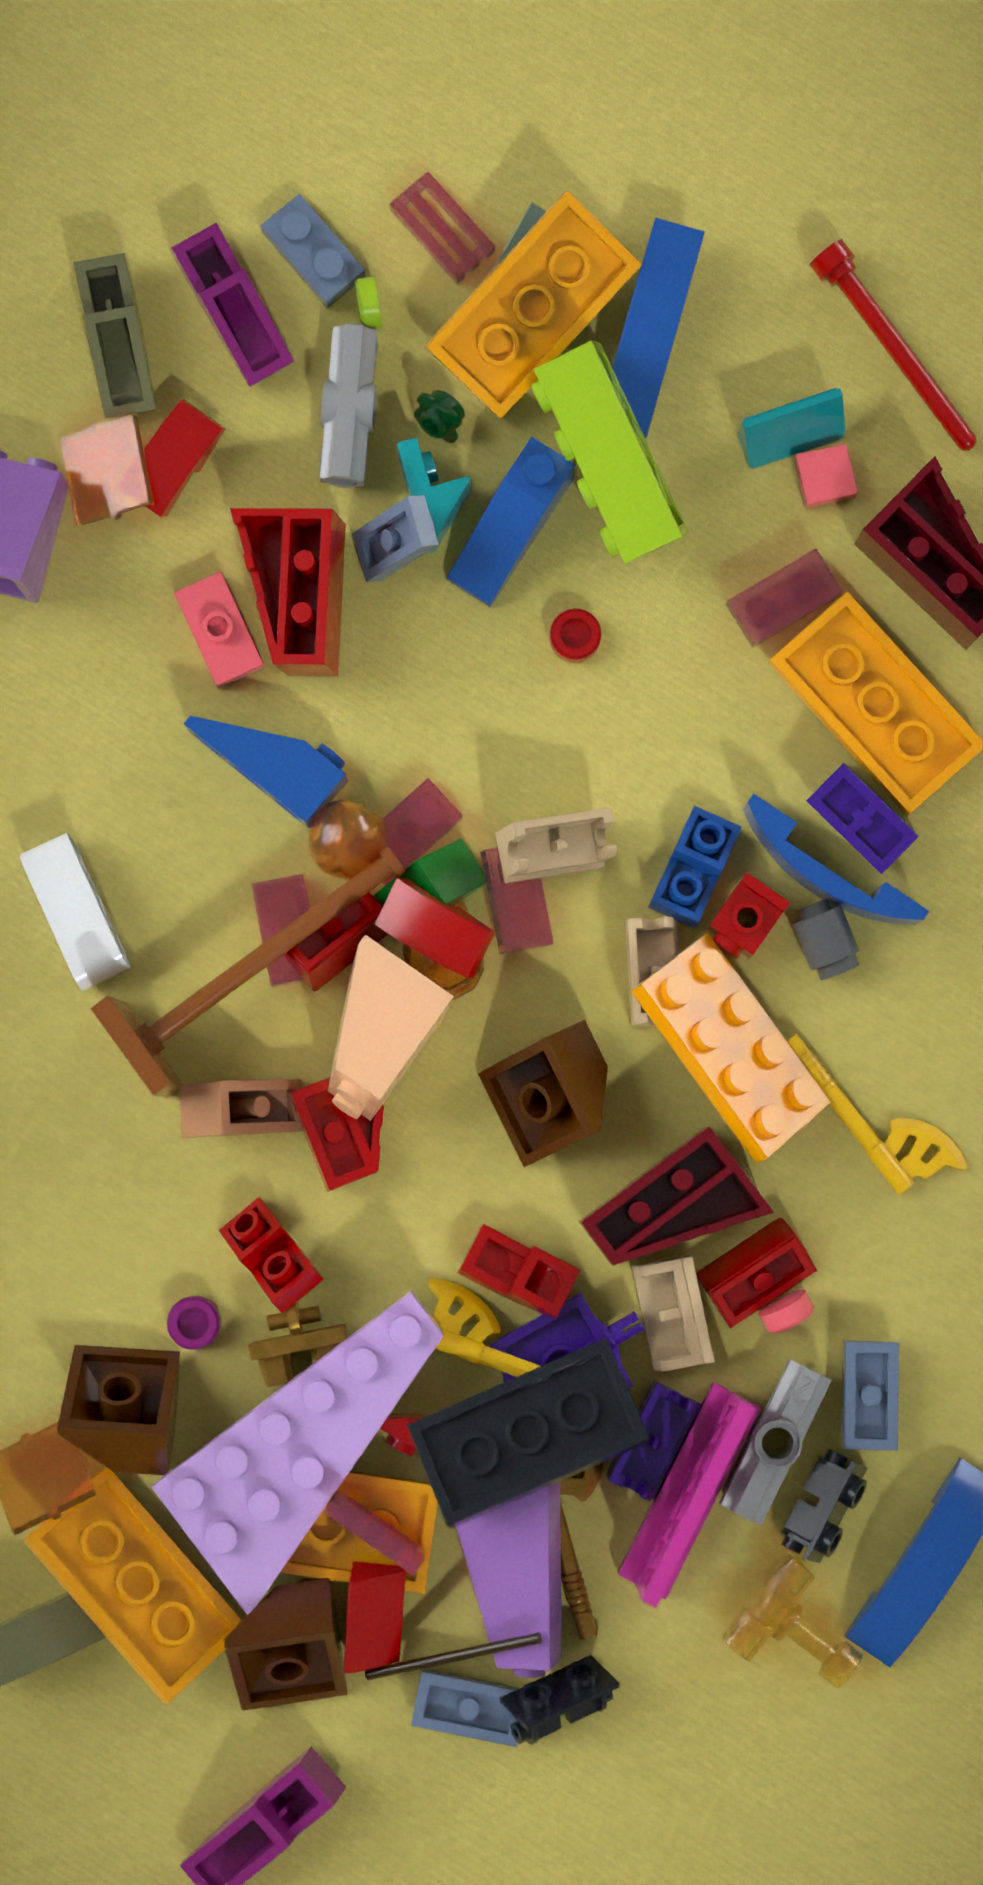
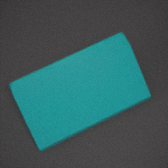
M836 387L744 418L737 437L748 466L750 468H757L842 439L845 435V418L841 389Z

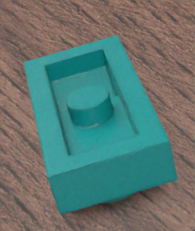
M417 437L398 442V458L409 496L425 495L430 516L435 524L437 541L440 545L472 489L471 476H466L431 486L430 483L439 481L431 451L421 453ZM439 545L436 546L435 548H433L432 550H430V551L427 552V553L436 551V550L438 549Z

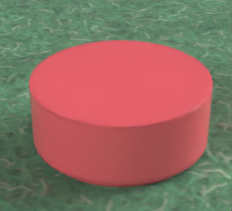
M802 1289L788 1293L771 1302L759 1312V1316L768 1332L779 1333L807 1319L813 1313L814 1305L806 1290Z

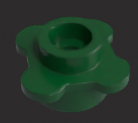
M434 390L430 395L421 393L417 398L420 406L414 412V417L420 427L434 438H442L447 442L454 443L458 439L456 428L460 427L465 417L463 407L453 396L444 391Z

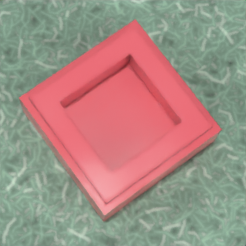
M846 444L796 454L794 461L805 508L853 499L857 496V488Z

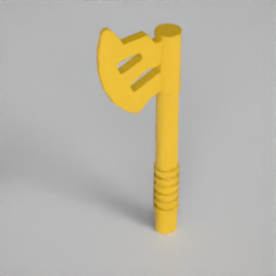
M796 1033L787 1040L798 1058L831 1103L829 1105L860 1143L866 1151V1155L898 1195L915 1183L912 1179L915 1176L928 1179L943 1166L960 1171L967 1169L968 1165L953 1140L937 1127L921 1120L908 1118L892 1119L890 1121L889 1135L884 1142L881 1141L838 1087L835 1079L831 1078V1074L827 1073V1069L817 1060V1056L813 1055V1051L806 1046L799 1035ZM909 1135L915 1137L908 1155L898 1161L895 1157ZM930 1144L938 1147V1152L927 1163L921 1162V1158Z
M429 1279L428 1286L439 1299L432 1318L444 1332L442 1339L435 1349L515 1377L540 1367L538 1364L485 1346L484 1342L489 1338L498 1336L501 1330L492 1310L478 1295L464 1286L447 1280ZM454 1301L460 1302L463 1306L455 1315H451L449 1310ZM475 1318L478 1321L465 1337L459 1335L462 1327L470 1320Z

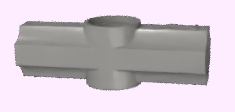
M344 324L342 326H333L329 380L324 381L322 391L321 427L324 428L319 471L321 483H327L334 487L353 488L365 485L369 431L373 432L376 413L377 386L373 385L376 368L378 335L377 330L370 329L364 325Z
M788 1359L760 1419L755 1422L750 1430L749 1442L719 1502L720 1505L759 1525L763 1524L791 1464L800 1456L802 1441L832 1381L831 1379ZM779 1427L785 1429L789 1438L786 1449L778 1455L766 1454L762 1449V1439L765 1433L772 1428Z

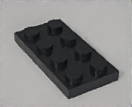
M606 1338L407 1425L445 1523L450 1529L651 1442Z

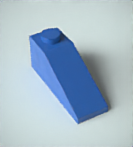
M531 436L498 487L447 576V580L491 607L573 482L576 464L567 461L564 456Z
M189 716L184 722L189 733L308 829L348 782L346 773L341 770L345 764L344 760L322 743L315 749L304 740L195 716Z

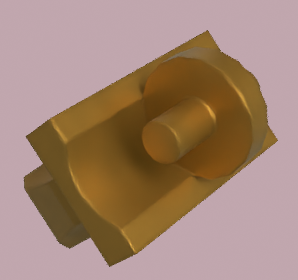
M297 1302L284 1314L267 1315L269 1331L289 1327L290 1334L253 1341L252 1344L248 1345L251 1361L258 1360L259 1368L267 1387L287 1384L295 1378L291 1353L310 1349L312 1361L315 1363L348 1338L346 1323L303 1331V1324L322 1321L320 1307L317 1305L300 1309Z

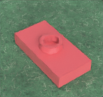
M221 571L174 592L218 689L265 668Z

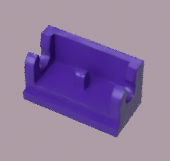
M842 763L806 800L881 874L919 837L845 763Z
M653 1379L638 1409L651 1442L614 1457L606 1472L608 1481L622 1488L627 1487L648 1501L654 1500L701 1404Z

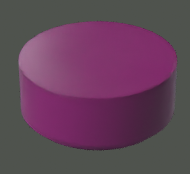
M189 1296L174 1304L168 1314V1333L172 1340L182 1348L189 1350L204 1348L218 1336L221 1329V1315L217 1306L205 1297Z

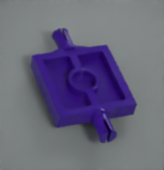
M580 1292L564 1302L556 1319L541 1314L490 1343L489 1347L543 1366L606 1338L627 1387L630 1389L634 1386L621 1364L618 1345L640 1332H644L645 1329L641 1322H638L630 1328L621 1331L639 1320L634 1311L606 1327L603 1322L593 1315ZM502 1372L504 1382L515 1378V1376Z

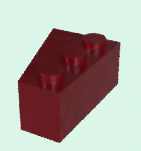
M934 456L863 528L854 545L954 640L967 650L983 633V543L979 544L965 518L966 512L959 499L956 500L941 473L943 469L936 456Z
M707 1126L578 1222L609 1264L614 1266L706 1234L772 1214L774 1211L712 1128Z

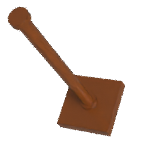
M388 846L379 852L382 857L152 1025H149L147 1022L140 1025L123 1001L110 996H106L90 1008L153 1096L168 1098L179 1090V1085H184L160 1053V1051L165 1049L163 1042L390 876L395 874L398 878L406 872Z

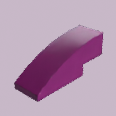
M217 222L169 249L202 309L249 387L295 362L246 271L238 263Z
M311 1746L232 1814L187 1856L179 1866L195 1885H243L292 1844L296 1836L336 1804L346 1786Z

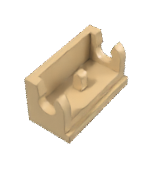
M605 808L518 821L497 831L495 836L505 884L604 868V862L613 858L617 852L616 844L607 845L605 839V829L610 828L614 823L612 809Z
M669 916L655 920H645L642 917L627 918L625 922L631 1027L656 1026L631 990L679 954L677 920Z
M683 1255L631 1266L653 1370L666 1372L715 1362L692 1256Z

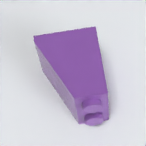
M0 450V594L39 603L69 485L62 473L57 471V465L38 458H27L26 464L8 460V455Z

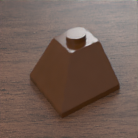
M585 1020L549 1035L478 1073L523 1167L531 1165L600 1131L608 1065Z
M74 1345L57 1425L58 1435L113 1472L149 1475L167 1474L175 1435L180 1351Z
M329 1578L318 1580L304 1579L292 1584L275 1586L224 1639V1647L242 1711L348 1695L346 1674L343 1673L344 1660L337 1610Z

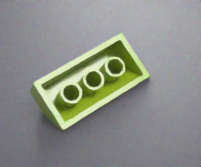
M591 340L533 369L539 380L531 384L533 392L544 413L553 410L561 427V430L554 432L556 441L565 459L570 461L575 458L584 478L578 480L577 485L588 508L591 510L598 506L607 526L600 528L599 531L612 558L621 555L624 564L688 533V529L602 344Z

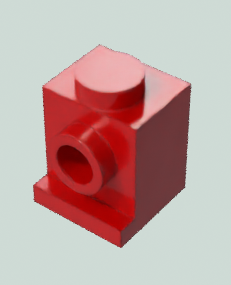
M746 873L707 929L715 934L713 941L720 950L735 959L741 953L750 958L757 951L790 902L749 873ZM748 909L755 914L756 923L753 927L745 928L738 923L737 915L740 910Z

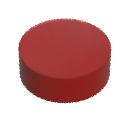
M577 608L565 610L554 619L551 625L549 635L551 648L564 661L571 663L586 661L599 648L602 635L601 627L598 620L586 610Z

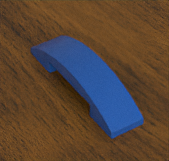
M754 793L744 806L743 812L747 821L768 854L795 881L821 899H827L834 906L841 904L843 910L858 916L893 924L916 925L923 921L929 913V910L887 882L877 887L870 897L786 841L797 822Z
M961 1457L931 1502L934 1503V1506L877 1593L872 1591L844 1634L847 1639L888 1667L893 1665L926 1624L960 1574L983 1535V1472Z

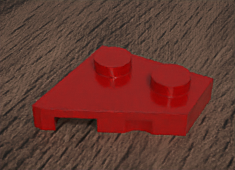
M330 1077L289 1094L327 1192L379 1172L380 1130L383 1125L384 1114L383 1104L371 1121L363 1115L356 1119L341 1111L332 1102L334 1095L328 1091Z

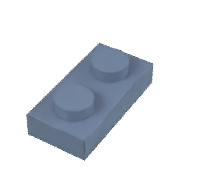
M300 194L260 225L263 235L326 308L330 307L352 289L358 278L366 277L365 269Z
M425 495L406 497L352 533L366 582L386 579L439 545L435 534V524L430 516Z
M843 1340L841 1447L843 1449L898 1451V1342Z
M423 1668L421 1670L411 1726L517 1747V1742L510 1728L511 1723L517 1720L502 1705L500 1697L519 1689V1687Z

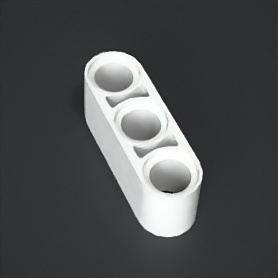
M67 832L19 854L28 879L79 988L84 991L130 970L131 967L124 949L70 834Z

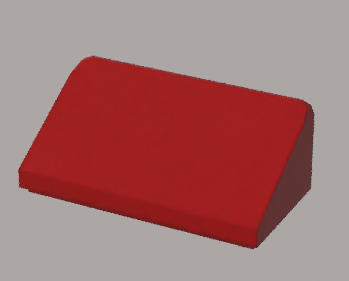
M368 892L284 954L288 962L312 991L319 990L353 963L359 942L365 935L377 943L388 935V933L375 925L383 905Z
M778 1218L700 1269L696 1273V1277L731 1329L818 1270L793 1229L783 1218Z
M353 1561L348 1589L343 1673H357L400 1661L407 1566Z

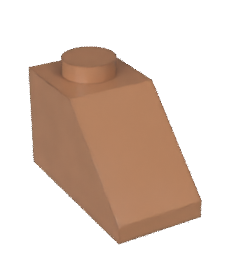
M301 1079L234 1080L179 1085L182 1138L303 1131L289 1096L291 1092L301 1089Z

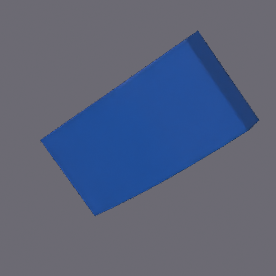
M694 805L648 908L665 916L674 917V920L696 929L742 827Z

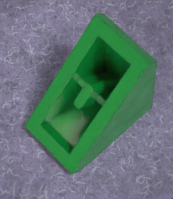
M462 838L416 860L405 869V873L398 877L411 880L444 904L452 906L490 883ZM397 876L374 894L383 906Z

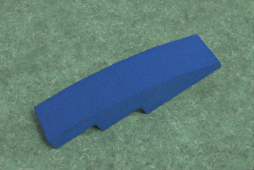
M656 217L613 364L616 377L645 438L648 435L705 231Z

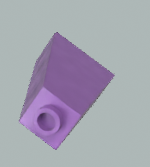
M560 1481L456 1526L489 1642L537 1632L542 1636V1643L493 1653L497 1668L514 1669V1675L518 1677H542L546 1675V1671H550L562 1658Z

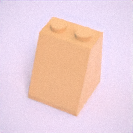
M367 935L359 942L352 964L328 1091L334 1095L332 1102L341 1111L356 1119L363 1115L371 1121L442 1022L454 996Z

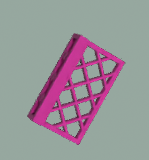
M715 1382L711 1383L617 1571L618 1575L635 1583L641 1601L657 1608L661 1598H667L762 1408L760 1405Z

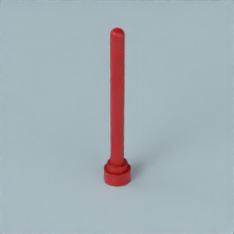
M843 239L837 240L811 261L809 265L821 282L827 280L832 287L838 285L957 447L963 451L973 449L977 441L973 431L853 272L857 268L852 261L855 255Z

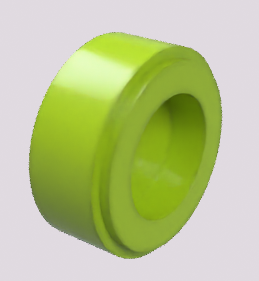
M375 276L358 278L355 282L361 325L370 329L383 328Z

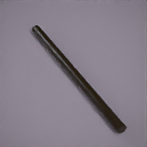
M537 1632L365 1670V1677L367 1680L535 1645L542 1643V1636Z

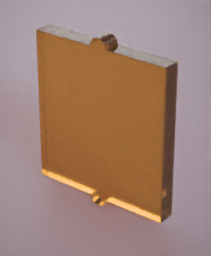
M131 414L104 424L94 421L91 424V428L60 438L76 525L84 526L106 518L119 520L122 513L153 504L136 415Z
M58 1422L32 1435L25 1433L21 1436L20 1441L0 1450V1500L11 1531L15 1536L49 1518L57 1520L61 1517V1512L97 1495L79 1448L58 1435Z

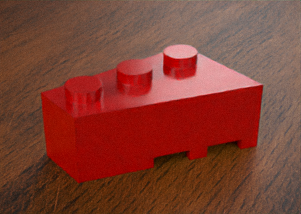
M230 508L244 550L243 558L252 579L257 598L256 605L273 665L287 676L338 677L345 522L333 509Z

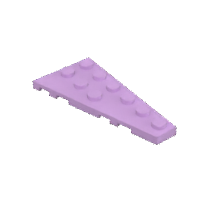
M412 1290L157 1480L151 1487L247 1615L258 1605L442 1339L444 1332Z

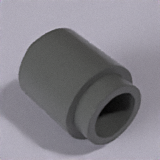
M824 899L798 910L801 920L792 925L810 969L817 970L820 980L831 978L860 965L855 954L860 950L841 904L830 907L828 900Z

